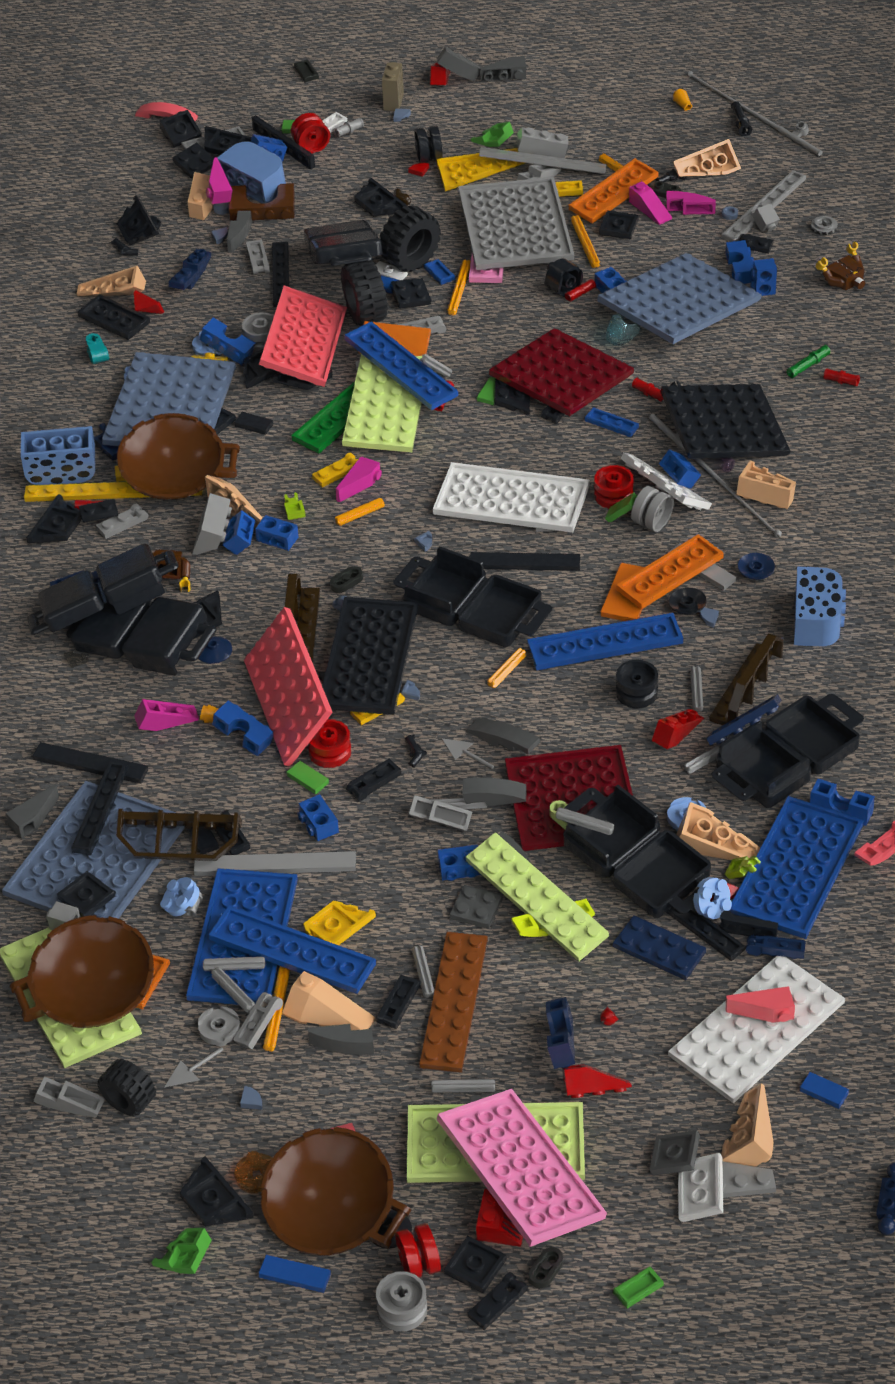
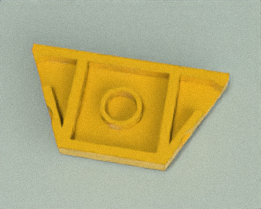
M333 900L304 922L303 925L306 934L340 945L374 919L376 913L369 909V912L358 910V906L345 905L342 902Z

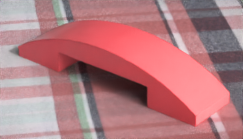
M152 102L142 105L135 116L150 118L151 115L170 117L188 109L171 103ZM188 110L194 121H196L198 115Z
M895 821L892 822L890 830L872 844L867 842L854 855L870 866L888 859L895 853Z

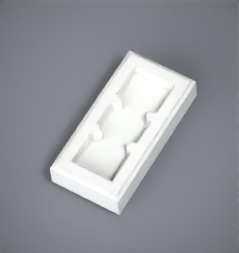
M335 112L322 121L331 133L334 128L344 125L347 122V117Z
M381 261L376 264L381 276L403 280L408 275V272H403L393 265Z

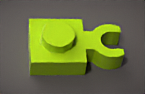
M295 492L293 498H288V495L285 494L284 508L287 519L292 520L306 517L302 500L298 501V494Z
M756 856L732 859L725 875L728 879L741 878L748 871L750 873L755 872L757 869L754 865L760 864L761 861Z

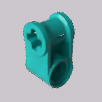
M96 333L87 335V353L91 363L97 364L109 361L108 350L100 335Z

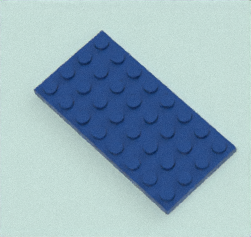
M788 796L756 856L761 861L760 864L754 865L757 870L753 873L748 871L732 901L729 911L737 916L777 922L779 931L806 939L863 827L864 820Z
M217 868L186 994L187 1001L239 1005L212 978V971H204L203 961L204 959L254 956L209 940V933L228 906L288 927L298 881L297 874ZM265 961L264 969L224 970V972L256 1003L263 992L273 994L279 965Z

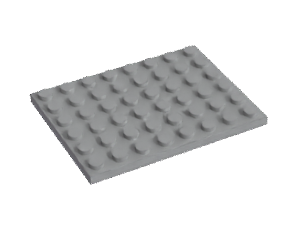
M554 177L458 186L476 270L550 263L561 258H565L568 261L574 260V251Z

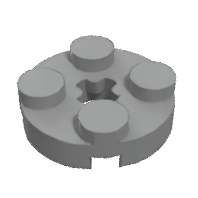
M220 1007V1009L216 1010L210 1008L203 1012L198 1019L200 1037L205 1042L219 1047L233 1041L241 1027L238 1014L228 1007ZM221 1023L223 1024V1027H221V1028H216V1027H215L216 1024H217V1025H220Z

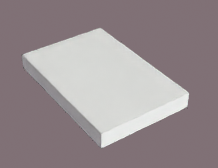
M720 1153L696 1158L694 1170L678 1172V1218L681 1222L723 1213V1165Z

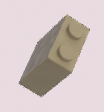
M391 62L386 64L382 78L384 111L400 109L404 95L402 63Z

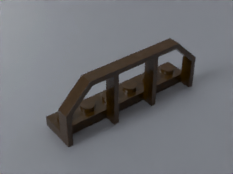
M288 574L284 607L291 609L295 621H298V629L313 663L320 588H301L300 574ZM297 595H301V597H300L299 611H298Z
M768 633L762 644H755L709 716V721L723 726L738 717V711L743 702L750 705L753 704L756 680L766 683L768 661L772 655L779 658L783 656V637Z
M119 808L116 836L133 856L138 859L217 861L237 843L238 828H242V819L238 812H234V815L200 814L198 811H194V814L164 813L163 810H158V812H132ZM123 824L127 827H137V825H145L148 828L157 827L155 853L136 852L122 836ZM163 825L170 829H174L177 826L193 829L191 854L161 853ZM199 827H204L207 830L224 827L225 830L233 831L232 838L213 855L196 854Z

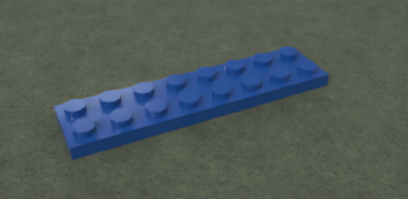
M372 321L345 334L346 342L430 410L458 397L457 389L422 363Z
M674 613L527 639V645L536 671L683 644V636Z
M231 906L227 907L209 933V940L254 957H264L265 961L301 974L305 971L328 984L358 994L376 965L375 958Z

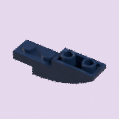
M196 249L183 261V268L169 280V287L181 290L192 289L205 271L211 258V252L204 249Z

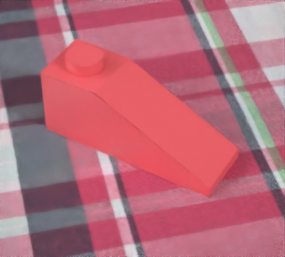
M789 986L726 996L725 1009L728 1013L773 1023L794 1020L795 1005Z

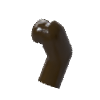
M400 189L394 190V195L406 205L411 203L412 200L408 194L402 193Z

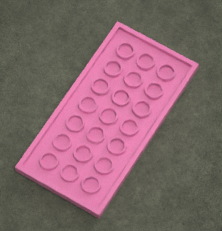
M512 1089L438 1114L437 1121L530 1247L606 1218L607 1212Z

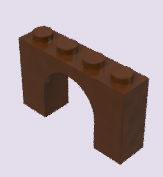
M294 183L278 185L277 197L273 201L264 204L253 203L247 199L246 185L231 186L232 195L229 202L230 221L237 220L238 211H251L252 220L295 218Z

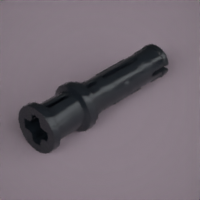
M735 101L731 104V109L736 118V127L741 136H748L752 133V127L749 119L744 115L741 104Z

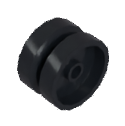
M429 126L427 133L423 127L416 128L414 130V138L419 163H427L430 156L433 161L443 158L438 126Z
M638 659L629 660L619 666L616 672L617 699L623 705L630 708H644L651 705L658 695L657 668L645 660Z

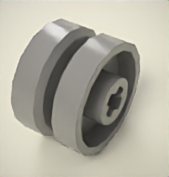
M254 313L247 316L242 322L243 336L255 342L254 353L262 350L265 346L274 315L270 313Z
M650 486L644 487L633 504L631 511L632 521L641 526H646V528L652 531L659 532L667 524L674 506L673 496L659 492V490Z
M394 1272L379 1282L376 1288L377 1314L381 1323L394 1331H409L418 1327L424 1321L427 1315L426 1287L418 1276L409 1272Z

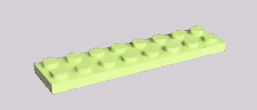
M496 832L466 856V861L520 910L525 914H530L537 925L577 961L582 960L609 937V932Z

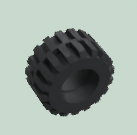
M116 1059L97 1081L98 1089L105 1100L116 1110L128 1116L136 1117L156 1096V1088L150 1077L140 1067L128 1060Z

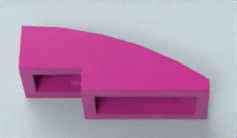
M666 191L667 211H683V215L715 214V199L689 192Z

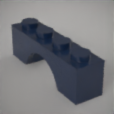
M566 997L547 1001L546 1015L551 1034L547 1036V1048L554 1069L567 1068L575 1064L573 1017Z

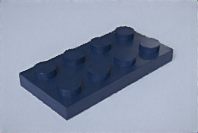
M778 693L712 731L706 738L709 744L716 743V745H719L727 740L730 733L736 735L744 730L743 728L746 727V724L749 723L751 726L760 721L763 714L766 713L768 716L777 711L781 702Z
M634 915L613 942L614 948L684 980L689 977L706 953V947Z

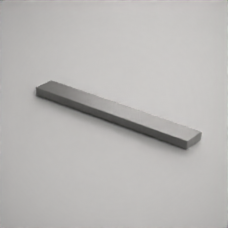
M481 147L479 153L480 157L601 174L606 172L607 164L486 147Z
M792 170L723 232L721 238L730 242L738 241L742 234H746L756 225L752 216L757 208L770 203L775 208L806 180V175Z
M356 851L222 855L217 861H195L194 875H216L217 868L272 873L356 871Z

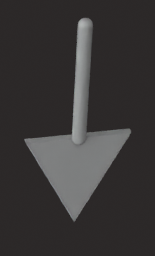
M442 739L455 760L465 753L489 768H494V765L467 751L474 743Z
M223 1048L217 1049L190 1068L180 1061L165 1087L200 1080L192 1071L221 1053Z

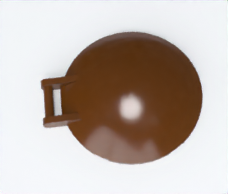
M167 413L155 415L153 419L146 422L141 421L133 426L132 431L127 436L125 435L120 442L117 462L123 479L139 493L157 499H180L205 489V476L207 475L217 478H235L237 476V454L240 451V446L233 443H222L216 431L208 423L204 424L194 416ZM225 454H230L229 467H223Z
M96 915L79 917L61 924L47 935V938L41 945L37 946L32 955L28 976L12 982L10 989L16 995L24 1022L47 1015L56 1022L71 1027H99L126 1016L143 1000L153 979V955L145 937L136 928L126 924L125 921L110 916L108 918L97 917ZM24 990H30L36 1005L35 1007H29L23 992Z
M334 1127V1129L323 1130L318 1128L302 1133L303 1136L292 1142H287L275 1154L263 1176L261 1206L269 1227L283 1243L299 1252L319 1256L335 1255L349 1251L366 1240H370L386 1249L390 1248L395 1232L405 1216H409L411 1209L407 1205L393 1199L394 1183L390 1165L381 1149L373 1141L361 1133L346 1128ZM392 1209L397 1214L382 1236L377 1232Z

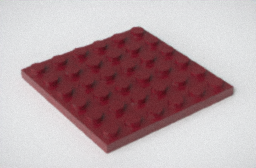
M555 328L489 369L490 376L568 416H571L634 373V368Z
M621 745L505 758L508 780L524 783L527 786L526 802L513 803L520 844L524 851L564 846L563 834L565 829L550 816V805L552 802L560 800L569 804L588 788H595L605 797H608L614 792L616 785H620L633 795ZM591 800L578 810L577 813L585 815L598 804Z

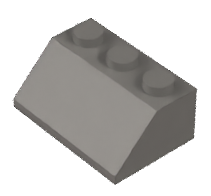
M522 127L517 133L518 152L565 158L568 148V136L561 133L555 134Z
M212 493L209 494L200 519L192 554L198 555L218 549L219 543L224 542L226 536L224 530L227 529L229 520L226 518L230 517L232 507H229L231 499Z

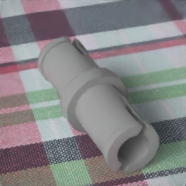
M361 118L351 122L347 121L344 125L333 129L334 135L338 138L347 133L351 134L354 130L364 127V122Z

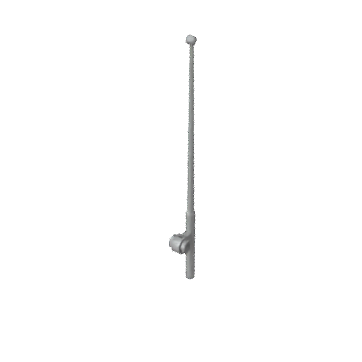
M688 71V77H693L697 81L706 85L707 87L714 90L715 92L722 95L731 102L736 101L730 96L724 94L723 92L719 91L718 89L714 88L713 86L694 76L693 71ZM741 104L742 109L778 130L779 133L817 156L822 155L823 151L800 138L801 136H806L809 132L807 123L803 121L798 122L795 130L790 132Z
M651 414L649 419L685 452L678 433L675 434L655 414ZM700 458L694 459L774 533L775 537H781L782 532L780 530L775 531L740 496L736 495V492Z

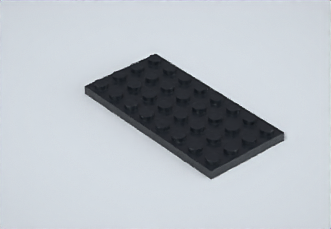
M344 597L322 685L331 710L395 715L418 612V602Z

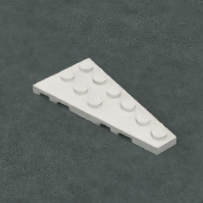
M623 452L620 459L626 462L625 465L637 470L640 475L647 477L656 484V488L664 492L666 491L674 499H677L689 508L694 507L698 510L702 508L710 509L711 502L688 488L678 485L673 479L636 456Z

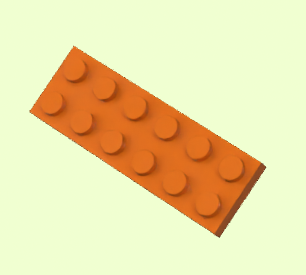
M635 158L569 204V210L593 224L603 217L607 210L611 211L629 198V187L641 181L648 185L658 177V171Z
M698 534L617 584L616 590L642 610L723 559L724 553Z

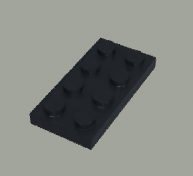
M100 294L78 311V317L127 340L131 339L150 323V317Z

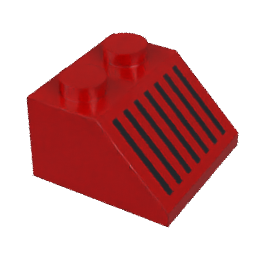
M485 1188L476 1223L477 1240L521 1247L523 1236L489 1190Z

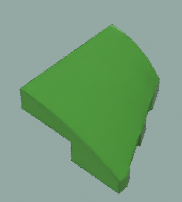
M510 121L497 123L483 131V136L472 137L471 141L488 147H499L514 132Z
M186 1228L175 1241L166 1247L168 1252L162 1259L154 1258L151 1263L155 1267L177 1273L195 1274L212 1239L205 1228Z

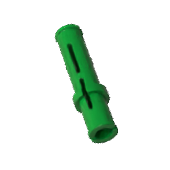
M823 345L818 350L810 352L806 358L788 368L786 371L787 375L793 379L810 366L818 364L822 358L830 354V348L827 345Z

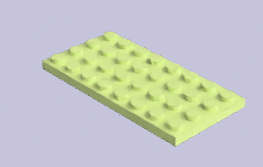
M363 354L360 357L342 446L412 453L422 402Z
M49 927L0 948V957L14 981L28 976L32 955L37 946L41 945L52 931ZM24 990L23 992L29 1007H35L36 1005L30 990ZM131 1012L115 1022L92 1028L67 1026L56 1022L47 1015L36 1019L64 1068L142 1034L141 1028Z
M583 1102L523 1103L581 1180H585ZM465 1104L408 1105L407 1183L482 1182L437 1121L439 1113Z

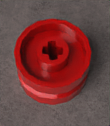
M315 113L302 114L292 123L290 129L292 138L309 152L321 151L329 143L330 131Z
M609 465L599 469L594 476L595 501L600 506L610 509L611 506L632 494L634 480L631 471L618 465Z
M327 719L308 743L311 761L317 766L324 768L338 767L348 761L351 756L350 731L343 722Z
M427 1223L415 1226L413 1231L414 1237L408 1229L395 1232L398 1254L405 1272L415 1274L421 1278L422 1266L429 1275L441 1271L438 1249Z

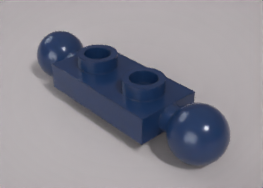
M895 1162L887 1167V1174L890 1178H882L876 1213L879 1219L878 1229L884 1235H891L895 1231V1221L893 1220L895 1219Z

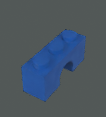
M745 240L726 242L725 255L728 265L732 264V278L743 284L750 283V281H753L751 268L754 264L753 257H750V247H747Z
M213 317L202 328L199 340L243 365L244 358L253 354L255 342L242 334L236 339L226 337L227 325Z
M229 700L213 715L212 726L228 736L234 730L244 731L246 734L243 738L242 747L256 756L261 754L272 743L274 732L267 725H263L256 720L253 715H249Z
M817 779L811 790L810 803L863 819V825L867 826L873 814L875 796L855 791L853 797L847 799L838 794L836 790L837 784Z

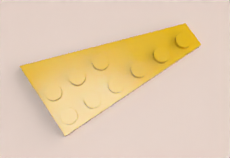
M518 148L506 149L508 151L518 152ZM479 153L436 159L445 192L524 164L523 162L480 157Z

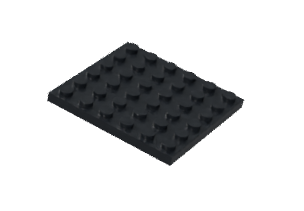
M760 384L661 386V395L688 459L787 456L790 454L791 450Z

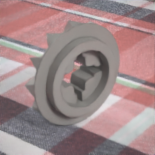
M820 216L812 220L811 229L815 233L820 232V235L823 233L828 235V233H834V230H837L838 224L832 217Z

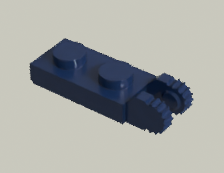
M751 935L747 938L746 952L754 956L762 953L769 956L804 959L806 941Z

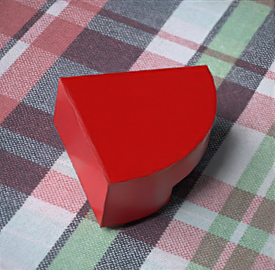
M429 163L414 164L408 168V173L423 177L430 168Z

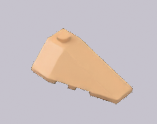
M729 139L673 161L678 177L726 175L741 169Z
M137 265L78 285L76 294L77 296H98L99 294L103 296L131 295L135 290L139 292L144 291L146 280Z
M210 475L205 476L207 496L209 497V494L212 493L231 499L229 507H232L230 515L235 516L242 510L255 519L254 528H256L263 518L238 489L223 479Z
M692 802L689 803L677 831L678 837L705 856L727 860L745 856L748 858L757 856L760 850L757 844L742 833L733 831L729 828L727 822H721L713 816L714 813L711 810Z
M305 971L292 985L282 1015L303 1024H319L320 1027L350 1024L351 1031L369 1029L376 1020V1017L325 981Z
M761 1083L746 1092L737 1111L740 1118L730 1128V1131L734 1132L731 1140H725L721 1156L724 1162L756 1167L761 1163H766L772 1157L774 1142L765 1087Z

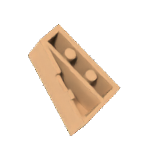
M194 172L188 198L189 217L204 220L213 209L214 204L206 196L210 175Z
M750 460L739 476L736 495L742 496L745 499H753L763 504H771L778 508L788 509L793 502L796 482L778 473L775 476L768 472V468L763 467L761 469L754 465L755 462Z

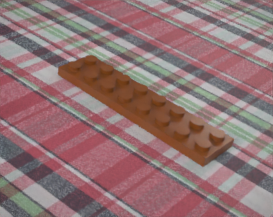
M456 932L446 933L419 1063L420 1068L462 1073L488 936Z

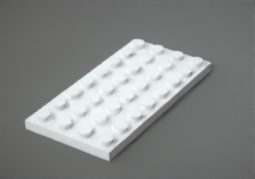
M451 462L434 504L433 514L573 533L590 486V480Z
M776 956L734 994L789 986L795 1005L794 1020L773 1023L728 1013L725 1009V1001L668 1051V1056L734 1103L843 1005L845 998L788 958Z

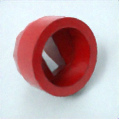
M606 1007L600 1014V1020L604 1021L603 1024L607 1026L613 1025L619 1020L609 1007Z

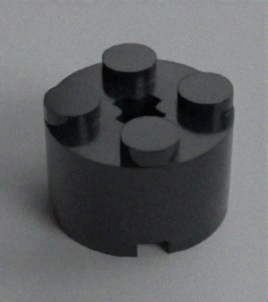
M561 258L548 264L544 284L565 297V293L581 285L583 272L572 262Z

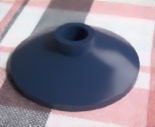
M749 553L740 558L738 570L746 578L760 580L773 574L775 563L768 555Z
M214 636L198 659L209 664L223 662L230 657L232 645L227 639Z

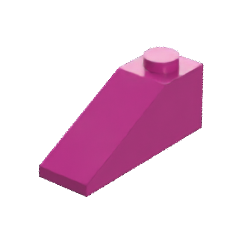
M215 157L209 185L206 188V196L212 204L227 203L231 201L232 188L218 158Z
M641 181L629 187V202L658 225L672 219V216L653 189Z
M360 457L337 486V502H341L372 486L376 480H379L382 474L380 462Z
M142 699L134 715L139 729L159 731L199 720L194 705Z

